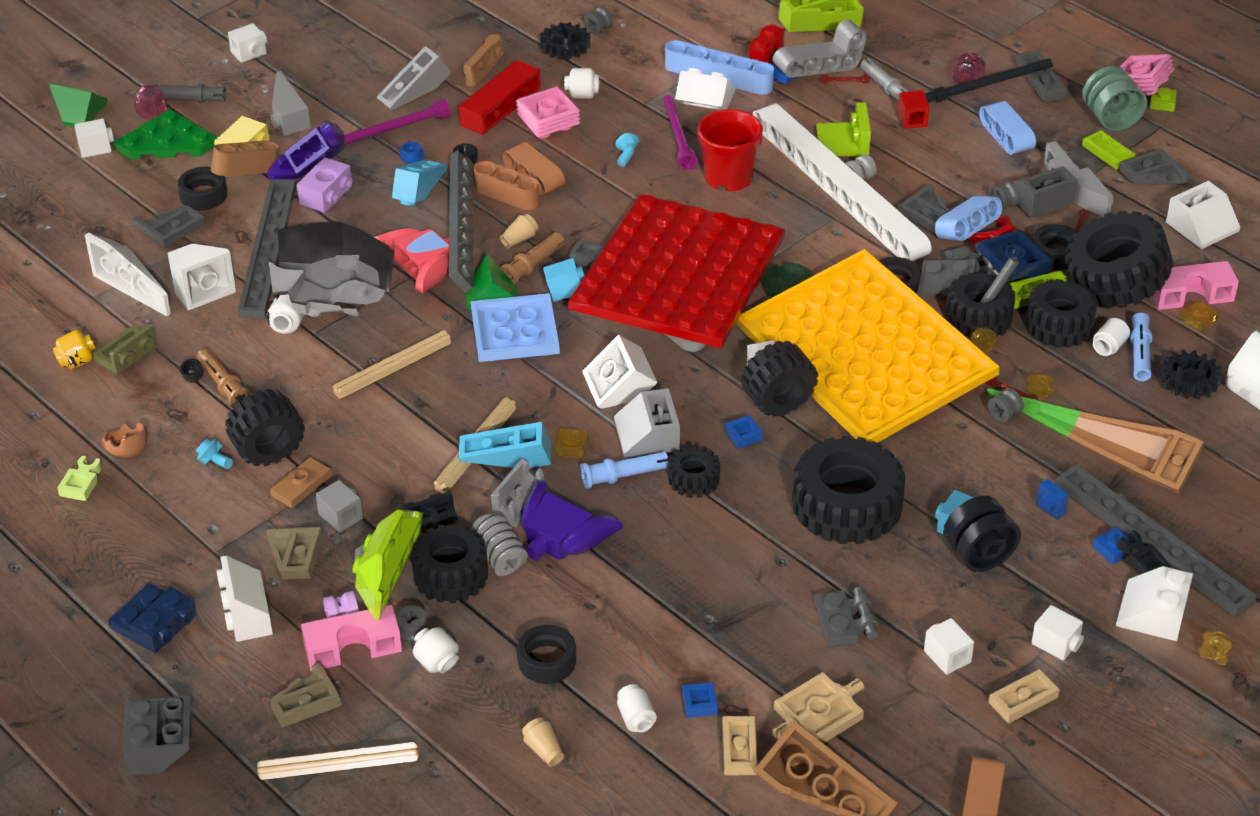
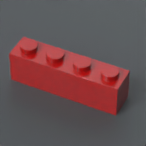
M516 60L459 105L460 126L481 135L487 133L518 108L516 100L535 94L541 89L540 69Z

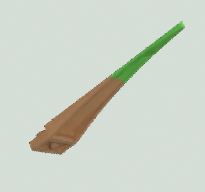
M992 388L987 389L988 394L993 397L999 396L1002 392ZM1021 397L1024 403L1023 414L1151 485L1156 484L1177 494L1181 492L1204 447V441L1178 430L1104 417Z

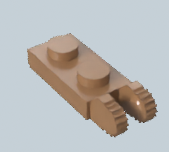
M492 34L485 39V43L463 65L467 86H476L503 56V48L498 47L502 42L500 35Z

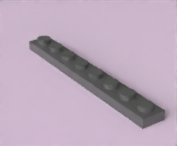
M457 150L450 155L449 277L466 293L473 289L474 166L468 157H464Z
M270 179L238 307L239 318L266 319L272 293L269 262L278 267V230L287 228L296 191V180Z
M1074 465L1056 477L1055 484L1109 526L1112 528L1117 527L1126 536L1132 530L1137 531L1142 537V543L1145 546L1152 543L1171 564L1170 568L1193 573L1191 586L1234 618L1255 604L1256 594L1078 465Z

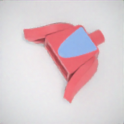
M410 228L394 230L375 237L394 251L393 260L416 280L415 289L421 293L435 287L449 273V237L442 239L433 230L419 231Z

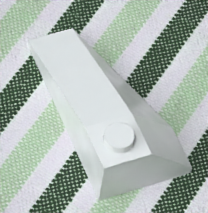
M92 233L85 235L93 276L165 316L171 314L167 293L127 246Z

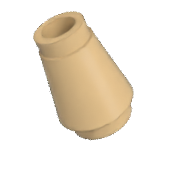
M529 214L519 215L500 236V241L509 249L534 237L535 232L538 231V225Z
M536 718L523 728V741L549 767L559 764L564 759L565 755L550 722H545L543 718Z

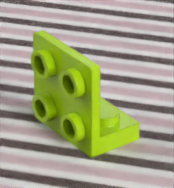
M866 102L856 103V112L851 113V123L816 124L817 139L836 156L859 157L863 154L869 155L871 130Z

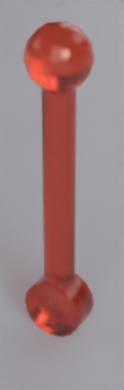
M824 74L820 80L823 84H828L829 82H862L868 84L870 77L866 74L862 77H830Z
M1086 209L1079 211V220L1074 229L1077 232L1084 219L1089 215Z
M996 377L986 382L988 386H997L1002 389L1011 388L1021 397L1038 401V397L1035 394L1028 395L998 381Z

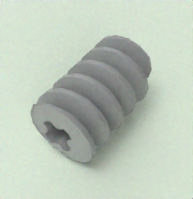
M491 514L478 517L472 526V530L477 531L479 537H483L485 540L487 559L490 565L495 570L497 576L511 575L526 562L528 558L527 551L523 548L515 532H513V528L509 525L506 517Z

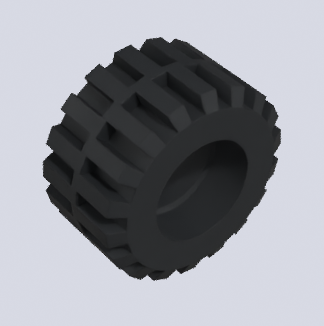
M972 272L968 273V275L959 276L958 279H954L951 285H949L945 312L946 320L964 336H968L969 339H994L998 335L1005 334L1006 330H1009L1011 327L1015 305V291L1012 290L1011 284L1005 283L994 301L979 303L997 275H988L984 272L975 274Z
M1049 280L1045 284L1040 283L1037 285V288H1033L1029 296L1026 317L1028 332L1030 335H1034V339L1037 341H1043L1045 345H1054V347L1058 348L1060 346L1070 348L1072 345H1081L1082 341L1086 342L1093 333L1097 299L1089 289H1084L1083 285L1075 284L1073 281Z
M777 341L773 345H766L764 349L758 350L755 353L756 355L748 360V365L742 371L744 375L741 376V382L745 392L761 412L768 416L773 415V417L780 414L786 415L790 411L798 409L815 391L813 388L818 383L816 367L798 345L792 344L790 341L783 343Z
M266 389L264 392L258 390L251 396L249 394L244 396V400L238 401L234 405L235 409L230 410L228 413L229 419L225 422L227 427L225 429L240 457L246 463H252L253 466H260L261 464L263 466H270L273 462L278 463L281 462L282 458L289 457L291 452L299 447L298 442L303 440V432L305 431L303 420L289 398L278 390L273 392L272 389Z
M443 524L438 525L437 529L430 528L426 530V534H421L417 538L418 542H414L412 546L413 551H411L415 586H418V591L421 594H426V598L430 600L436 598L437 602L440 603L444 601L456 603V600L461 599L465 601L469 599L468 596L477 595L479 589H483L486 585V580H488L487 547L483 537H479L477 531H469V527L464 525L457 527V524H450V526H444Z

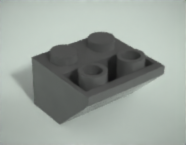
M1062 166L1013 183L1017 186L1020 193L1018 205L1033 218L1073 205L1078 180Z
M190 695L126 701L123 753L129 776L162 773L190 750Z

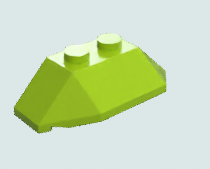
M396 510L378 523L374 534H368L363 547L365 552L363 556L358 555L353 566V573L356 574L355 587L374 619L380 620L411 554L412 546L417 541L421 532L423 516L421 512Z

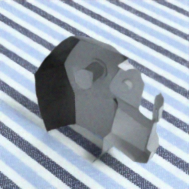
M318 222L278 230V267L269 262L272 290L275 294H288L293 310L315 318L329 313H346L351 316H362L357 312V308L342 309L340 306L332 304L354 303L367 305L379 302L385 292L390 293L394 251L387 244L368 233L342 222Z

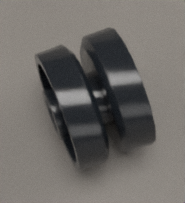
M977 496L958 506L949 515L944 524L943 536L953 551L957 552L967 569L973 572H985L1005 562L1015 552L1020 543L1021 531L1014 520L1006 514L997 499L991 496Z

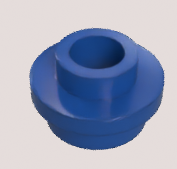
M407 142L402 145L399 156L402 161L411 164L423 159L424 150L417 142Z

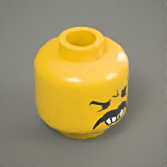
M74 330L59 337L56 340V347L53 348V351L62 367L67 366L69 369L74 370L93 360L92 350L96 349V345L90 334L84 336L80 330Z

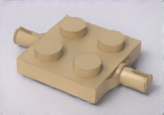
M822 672L775 700L774 710L786 721L773 729L775 738L779 740L792 722L795 721L823 744L863 720L864 710L853 701L852 696L863 691L864 684L862 681L859 682V678H856L846 686H841L833 682Z

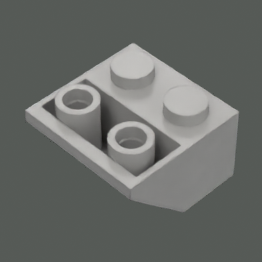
M669 388L640 392L614 415V423L624 458L660 453L661 451L666 453L675 452L676 450L680 451V424Z

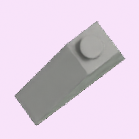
M425 46L376 98L393 111L435 90L451 74V71L438 55Z
M281 71L276 72L272 100L273 114L270 116L274 128H278L283 136L311 128L308 107Z

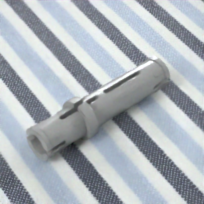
M867 58V61L864 59L861 62V70L882 86L887 95L899 100V92L909 91L901 84L902 82L897 77H892L875 63L873 59Z

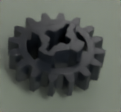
M559 22V26L551 24V29L544 28V33H540V48L544 49V54L550 53L551 58L559 56V59L562 60L563 57L571 59L574 55L580 57V52L586 54L587 49L590 48V32H587L586 27L580 28V24L573 26L572 22H568V24Z
M1182 350L1181 355L1173 352L1171 358L1165 357L1164 363L1161 366V383H1167L1166 390L1174 389V395L1176 396L1181 393L1185 394V399H1189L1190 395H1194L1199 400L1201 394L1210 397L1211 391L1217 392L1218 386H1220L1222 374L1220 373L1221 366H1215V359L1207 360V354L1205 353L1201 356L1197 355L1195 350L1192 351V354H1188L1185 350Z

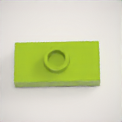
M1102 130L1084 138L1082 142L1084 148L1116 170L1120 168V162L1135 158L1136 156L1135 153Z

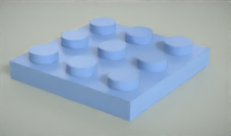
M550 293L470 301L479 362L560 354Z

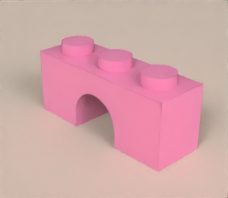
M1228 261L1172 267L1171 275L1165 281V285L1160 291L1156 290L1152 296L1158 310L1183 307L1187 292L1203 295L1208 304L1234 302L1239 281Z
M392 605L385 607L380 620L374 619L370 611L365 610L301 624L310 671H312L311 667L319 662L323 669L341 665L340 651L345 646L353 643L365 645L370 651L371 658L402 652L400 631Z

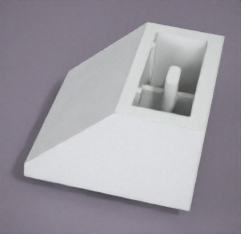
M689 68L688 72L681 71L675 97L679 103L716 110L728 108L736 87L730 82V79L726 78L725 74L712 72L711 76L702 74L703 71Z
M1210 181L1170 198L1166 223L1200 249L1240 231V225L1227 194Z
M220 557L222 569L217 570L220 588L226 587V590L220 592L224 610L230 609V612L225 613L228 631L234 630L236 642L273 635L261 571L231 557Z

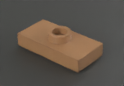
M309 457L270 489L271 496L294 508L332 476L331 469Z

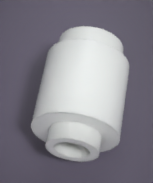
M1118 318L1108 319L1094 335L1093 348L1102 356L1116 353L1130 336L1128 325Z
M635 684L622 688L617 696V705L628 730L632 732H645L649 730L655 723L657 715L646 691Z

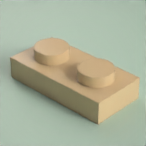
M1039 669L990 694L989 704L1009 724L1057 699L1060 689Z
M723 716L724 775H757L753 772L757 767L755 716Z

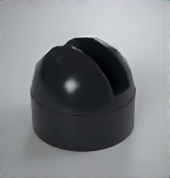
M192 358L181 364L180 373L187 382L195 383L203 377L204 371L199 360Z

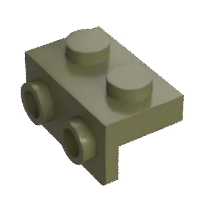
M149 324L142 329L132 325L94 352V361L118 375L157 346L154 328Z

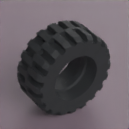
M1118 211L1117 214L1107 213L1102 218L1098 219L1096 217L1090 220V224H1084L1079 228L1078 234L1074 233L1065 251V261L1071 280L1075 284L1083 285L1084 289H1089L1097 299V306L1102 305L1104 308L1112 309L1113 306L1124 308L1128 304L1134 303L1136 305L1141 303V300L1144 298L1149 299L1155 294L1156 290L1160 291L1165 285V281L1169 279L1173 267L1171 251L1162 225L1154 220V218L1146 214L1142 216V213L1132 211V213L1127 211ZM1122 257H1126V258H1124V259H1122V260L1115 261V262H1111V261H1113V260H1115V259L1122 258Z
M841 436V439L836 440L834 437L828 438L822 444L818 442L811 446L810 450L807 449L800 456V460L796 462L792 494L794 513L798 516V520L804 527L808 526V530L816 536L820 534L824 540L829 542L837 540L839 544H847L848 542L863 544L867 539H870V541L876 540L881 537V533L885 535L893 529V526L898 523L901 517L906 479L905 472L902 470L899 460L894 458V454L887 448L882 449V446L875 441L870 443L866 441V438L850 439V436ZM854 486L866 492L845 494L834 491L831 488Z

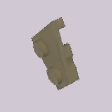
M321 527L267 529L266 534L282 579L311 578L324 536Z
M320 662L311 667L312 674L303 681L300 678L295 679L289 684L287 689L280 691L270 699L272 710L281 727L298 723L304 719L342 706L340 696Z

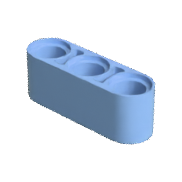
M1006 101L980 108L979 116L981 123L1008 154L1013 155L1035 148L1036 139L1034 132Z
M973 196L941 216L936 222L935 233L939 239L966 240L1000 217L1002 202L998 197Z

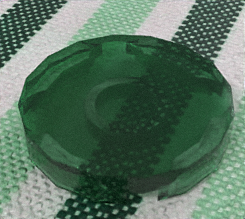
M785 262L784 266L772 265L765 270L762 276L763 291L768 297L772 298L812 277V272L805 266L793 262Z

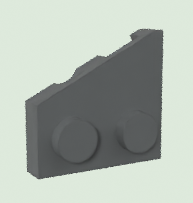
M1163 149L1120 162L1119 170L1133 184L1189 183L1190 174Z
M929 184L901 203L898 211L909 220L936 234L935 225L937 220L951 210L945 206V201L942 197L938 198L935 195V187Z
M189 206L175 208L170 211L156 212L157 218L142 220L141 216L133 218L134 227L164 248L205 225L204 216Z
M924 260L917 295L925 302V298L939 293L941 297L947 296L949 285H951L954 279L972 272L976 274V260Z

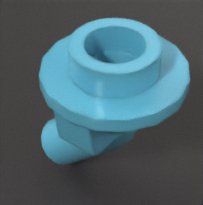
M625 133L616 140V148L623 151L617 159V163L620 166L624 167L633 156L634 149L640 142L637 135Z
M208 438L205 439L196 449V452L199 453L196 459L204 465L211 460L215 464L229 469L233 464L231 458L219 453L222 445L216 438L212 441Z

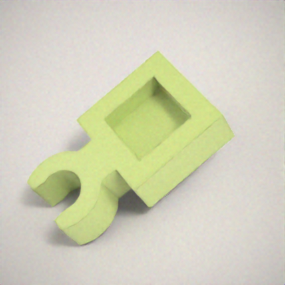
M81 456L78 460L79 468H69L57 488L59 496L86 501L97 484V474L101 471L100 459L96 458L93 464L88 465L86 456Z

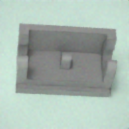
M523 459L518 462L491 494L492 515L506 517L509 524L518 527L522 522L523 509L534 489L536 480L544 481L543 471L539 468L535 473L536 477L533 476L529 471V462Z

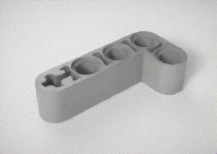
M847 19L837 26L833 41L782 47L774 54L773 63L788 77L852 70L861 60L867 36L854 22Z

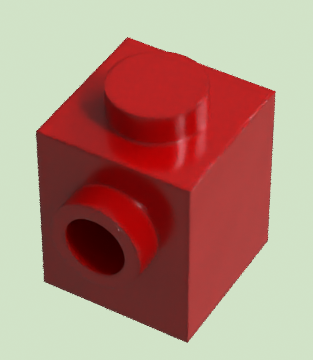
M923 90L899 92L897 112L903 128L928 127L930 106Z

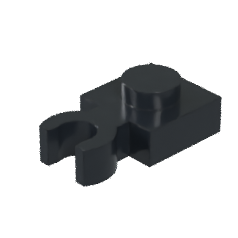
M1135 530L1129 533L1127 539L1123 536L1117 542L1118 548L1131 556L1127 562L1139 575L1162 566L1168 568L1171 566L1152 543L1145 546L1142 543L1141 535Z

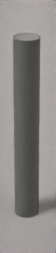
M1014 257L1008 259L979 303L994 301L1019 264L1017 259Z

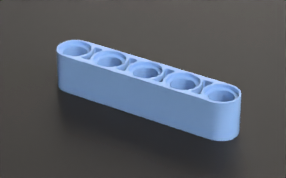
M677 40L670 41L665 45V67L671 72L680 74L681 71L688 72L689 68L703 71L702 74L710 76L712 72L725 74L726 78L730 79V82L737 89L761 95L768 94L773 90L774 68L771 64Z

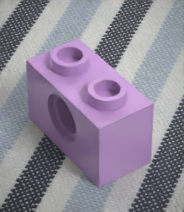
M324 157L297 184L299 204L325 213L351 188L353 179L351 177L350 165Z

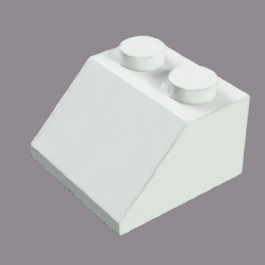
M190 244L168 252L175 294L188 311L236 292L231 256L228 249Z
M1255 331L1229 365L1225 386L1260 410V333Z
M618 335L582 371L597 407L601 409L629 403L640 392L650 391L658 383L642 348L621 335Z
M1162 566L1128 579L1116 626L1177 641L1193 573Z

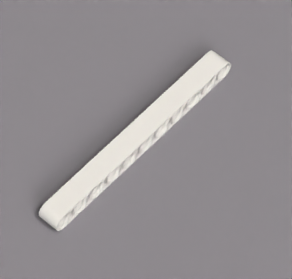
M775 103L752 113L753 116L760 120L763 126V136L897 257L914 261L931 253L930 241L921 230L782 107Z

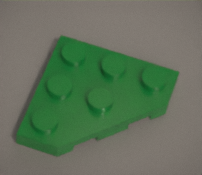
M169 109L114 141L115 150L130 159H141V155L155 154L156 158L176 157V153H190L191 157L202 156L214 149V142L218 137Z

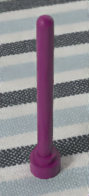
M666 95L664 103L679 148L677 154L678 165L683 170H691L697 165L698 159L695 151L688 147L673 97Z
M440 99L435 101L431 108L345 134L344 145L432 117L435 119L439 118L440 120L451 116L449 105L446 99Z

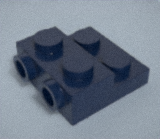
M1020 230L980 241L977 251L999 271L1002 270L1010 257H1014L1019 261V264L1009 277V281L1018 278L1025 280L1048 273L1052 262Z
M148 583L108 620L110 629L156 654L164 645L169 644L183 627L192 622L196 616L194 601L189 596L172 587L164 591Z

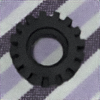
M691 445V450H688L687 446L682 447V452L676 450L674 456L671 455L669 458V485H672L674 491L678 490V494L681 496L686 492L689 498H692V494H697V498L702 497L703 492L706 496L711 494V490L715 491L720 483L719 457L717 455L714 456V451L711 449L706 452V447L701 446L700 450L696 449V445ZM688 470H700V471H702V472H701V473H695V474H694V473H688V472H686V471H688Z

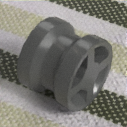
M601 6L595 9L594 12L586 14L584 23L591 34L597 35L603 29L612 27L613 18L609 10Z
M1011 181L1004 183L1002 187L997 185L989 190V196L998 197L1001 200L1002 210L1007 206H1016L1020 202L1019 190Z
M1011 388L1004 389L999 396H994L988 401L990 414L1001 423L1009 421L1012 415H1018L1024 408L1021 396Z
M409 605L401 608L396 614L401 641L407 644H416L414 641L416 635L421 630L428 628L425 610L416 605Z

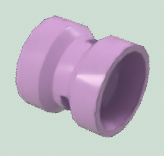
M353 591L345 592L341 597L337 598L334 596L323 598L326 618L359 612Z

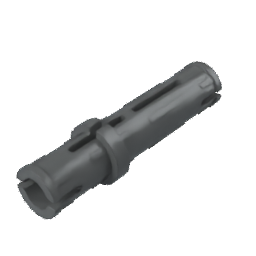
M198 84L197 86L153 85L152 92H156V94H153L154 100H197L198 103H204L205 101L225 102L227 94H224L226 92L225 86L210 87L204 84Z

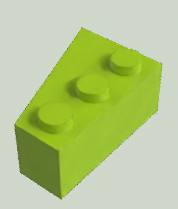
M781 0L778 18L788 32L836 31L837 26L847 19L861 28L864 8L858 0Z

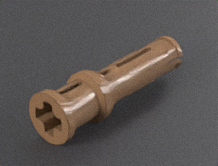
M554 232L530 251L519 253L514 257V261L504 264L500 268L516 285L522 276L530 275L538 263L565 245V242H562L564 238L560 233Z
M203 349L198 352L196 359L200 361L202 367L218 384V392L223 397L228 398V403L233 409H235L234 405L238 401L244 400V396L252 395L248 388L242 386L239 377L230 374L213 355L211 350Z

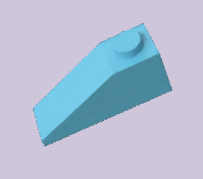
M424 159L396 168L392 198L399 199L401 204L410 206L425 200L447 170L448 164Z
M542 422L460 436V462L514 468L523 459L529 462L530 468L551 465V440Z

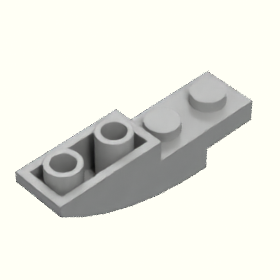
M1056 141L1047 143L1044 164L1047 166L1048 171L1064 166L1078 180L1074 203L1103 217L1104 214L1111 213L1114 198L1112 193L1101 183L1099 177L1095 176L1089 167L1079 169Z

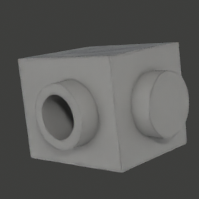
M340 480L316 493L318 514L339 533L363 519L360 497H358L353 488H348Z

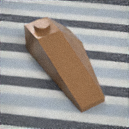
M795 721L792 722L753 771L779 793L840 816H889L898 804Z

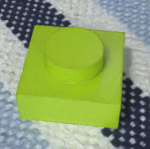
M1165 87L1158 88V92L1151 95L1150 109L1174 112L1177 90Z

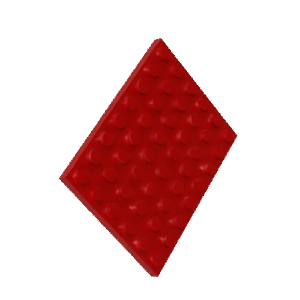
M640 194L568 300V310L722 349L785 237V229L776 227L773 224H762L748 218L733 217L723 212H713L698 206L692 207L680 204L677 201H667L655 198L652 195Z

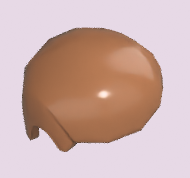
M138 422L136 428L132 429L127 423H124L119 430L104 433L102 439L104 450L109 455L120 459H129L139 455L144 450L147 442L146 426Z

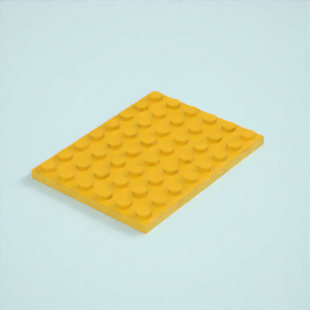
M865 249L742 313L736 322V325L756 344L774 340V342L781 341L782 343L790 341L792 344L798 345L818 372V377L816 378L818 383L813 388L815 391L810 396L855 439L858 437L866 438V441L870 443L882 441L999 375V366Z

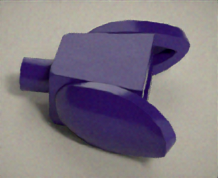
M324 121L319 127H316L285 151L284 154L279 156L269 167L268 177L270 179L292 180L305 176L324 157L332 159L345 148L343 130L330 121Z
M536 480L534 489L524 506L521 518L522 527L526 532L529 544L525 550L528 553V557L534 561H538L545 553L557 560L564 559L567 555L585 553L624 527L613 516L593 518L592 514L549 493L547 483Z

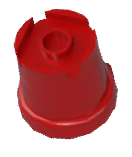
M735 109L718 110L704 116L698 124L697 134L703 150L704 178L707 184L717 190L718 185L726 186V191L729 192L748 187L751 184V178L754 176L756 151L762 145L763 126L760 120L751 113Z

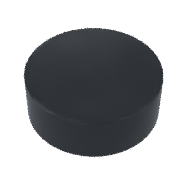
M460 144L453 150V153L459 150L472 163L478 160V149L472 144Z

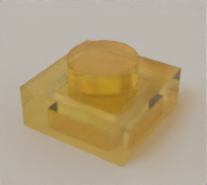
M1197 300L1181 311L1180 320L1199 332H1203L1218 321L1219 312Z
M560 428L555 445V455L583 459L588 442V431Z

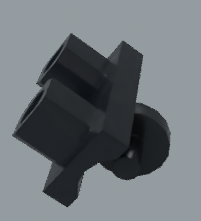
M450 491L431 495L428 499L415 503L409 502L401 507V510L423 513L421 532L430 528L437 529L438 525H445L458 520L454 508L453 494Z

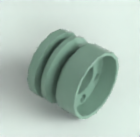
M1108 66L1098 70L1086 81L1083 88L1082 98L1085 104L1095 114L1103 127L1110 131H1121L1136 124L1147 108L1145 93L1134 83L1129 74L1119 66Z

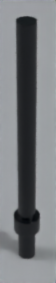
M1048 58L947 88L943 86L933 89L932 92L926 93L925 97L928 103L933 101L936 103L942 102L950 96L1052 68L1053 64L1051 59Z

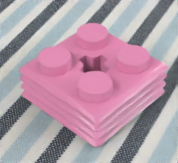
M1169 54L1130 56L1120 66L1129 74L1145 95H1152L1158 92V87L1168 81L1169 75L1175 70L1173 68L1174 64L1171 63L1173 60L1170 59L1172 55Z
M559 87L516 100L518 103L516 104L518 107L517 114L537 137L546 138L551 133L560 130L567 131L572 126L580 124V118L578 117L580 116L578 113L580 110Z

